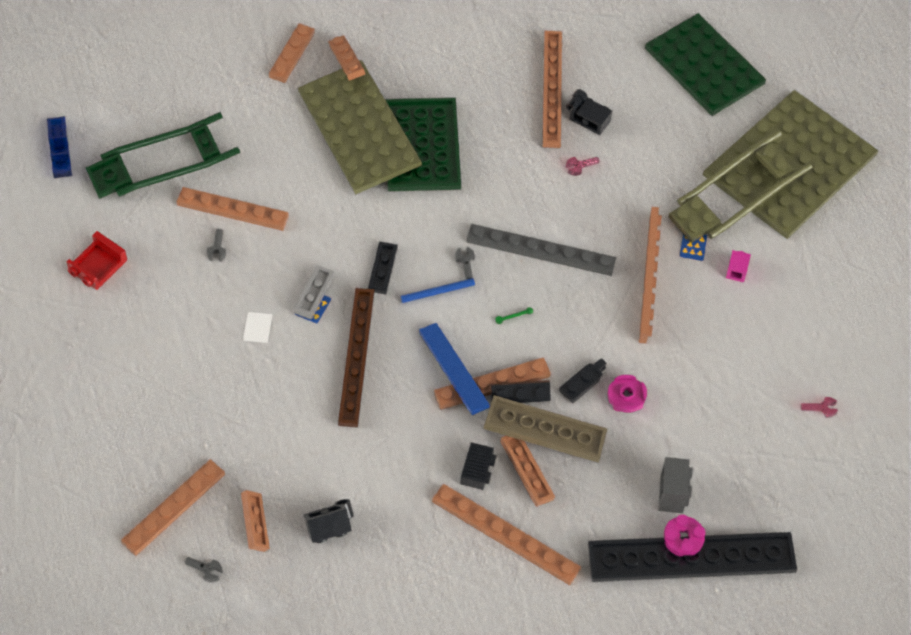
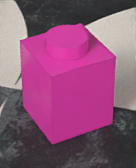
M732 250L726 278L744 283L751 254Z

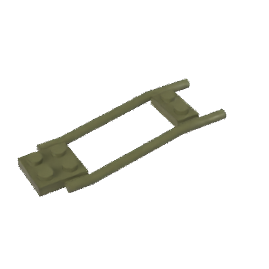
M776 130L749 147L693 190L677 199L678 204L682 206L669 213L668 217L691 243L705 234H708V237L713 239L784 186L813 168L812 164L808 162L794 171V168L770 144L782 136L781 132ZM755 154V157L779 182L722 224L721 220L700 199L698 194L749 156Z

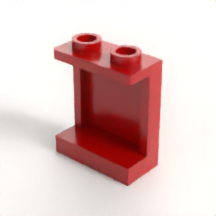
M96 231L92 235L93 243L74 261L68 259L66 263L70 275L80 278L87 287H93L95 290H98L127 261L125 249Z

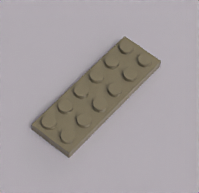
M495 395L493 396L483 428L599 463L608 428Z

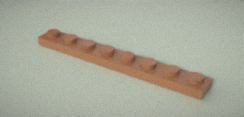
M545 30L542 147L561 148L562 31Z
M651 207L639 333V343L644 344L647 343L648 337L652 336L653 325H649L650 320L653 321L654 309H651V304L655 302V293H652V288H656L657 277H653L654 272L657 273L658 261H655V257H658L659 246L656 245V241L660 240L661 230H657V226H661L662 215H658L659 207Z
M445 484L440 487L432 498L434 504L569 586L581 570V566Z

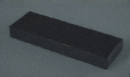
M379 241L368 289H374V293L387 295L398 244Z

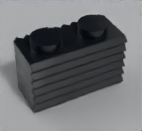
M470 443L461 474V485L484 490L485 483H490L492 473L489 472L490 466H495L497 455H494L493 447Z

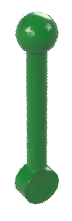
M528 307L524 311L504 317L497 316L495 322L502 324L504 320L524 314H532L533 308Z

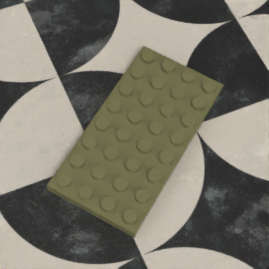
M360 60V63L365 71L363 76L349 81L344 71L339 69L297 88L355 195L422 165L421 160L362 60Z

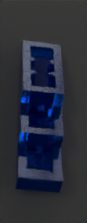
M65 116L48 118V140L53 177L55 179L72 176Z

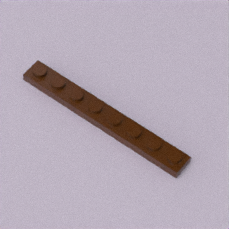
M355 288L338 426L358 428L374 289Z

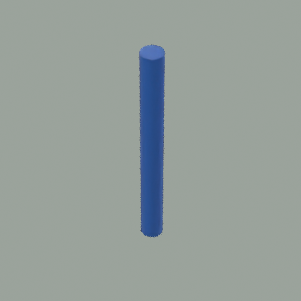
M474 278L402 295L400 296L401 302L405 303L474 286L475 281Z

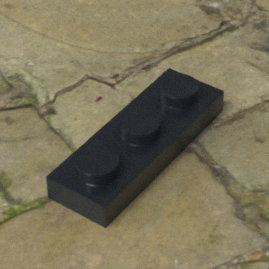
M550 381L491 384V402L494 395L519 403L551 401Z

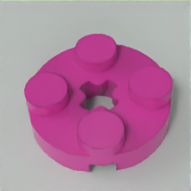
M620 375L608 387V400L617 412H635L643 408L647 398V388L642 381L640 382L633 375ZM625 390H628L629 393H632L630 397H626L623 394Z
M680 514L671 519L665 526L663 535L665 545L670 552L677 556L695 555L704 544L705 529L694 518ZM680 533H687L689 539L684 538L682 540L680 538Z

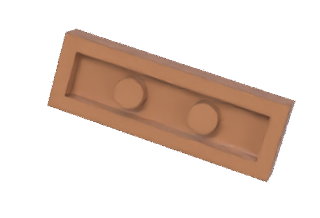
M245 490L241 493L249 549L266 552L270 547L261 493Z

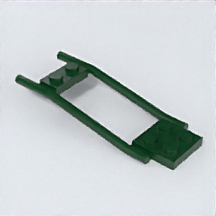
M221 112L186 127L116 147L100 154L102 161L86 167L99 199L115 192L121 197L134 190L208 168L241 153L238 146L220 153L207 125L222 119ZM191 133L204 160L203 162L135 183L132 182L121 158V153Z

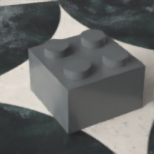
M665 457L660 474L659 511L683 513L685 506L689 505V498H691L692 494L690 479H692L693 467H689L690 459Z

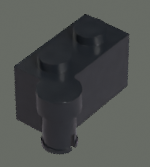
M577 89L574 92L572 99L566 105V109L569 112L572 109L569 120L599 136L611 122L612 110L588 98L586 92L581 89Z

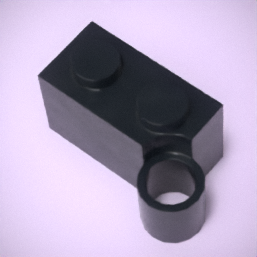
M342 499L335 502L332 506L303 514L312 543H323L328 538L342 537L347 532L352 531L349 519L354 516L350 499Z

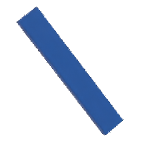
M434 323L419 329V334L470 414L475 415L489 409L488 401L438 324Z

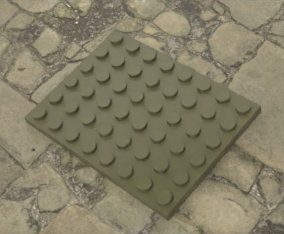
M795 89L703 171V176L708 179L749 147L779 130L782 136L770 144L794 168L793 170L796 171L808 162L812 164L813 168L784 186L751 212L786 239L795 233L866 166L879 151ZM752 154L714 182V184L745 207L779 181L755 157V154Z

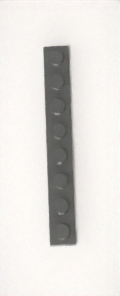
M471 224L467 236V243L612 276L616 257L476 224Z

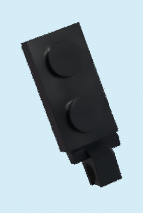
M601 358L594 365L589 363L559 387V391L572 403L576 402L600 381V378L603 376L602 371L606 369L607 362Z

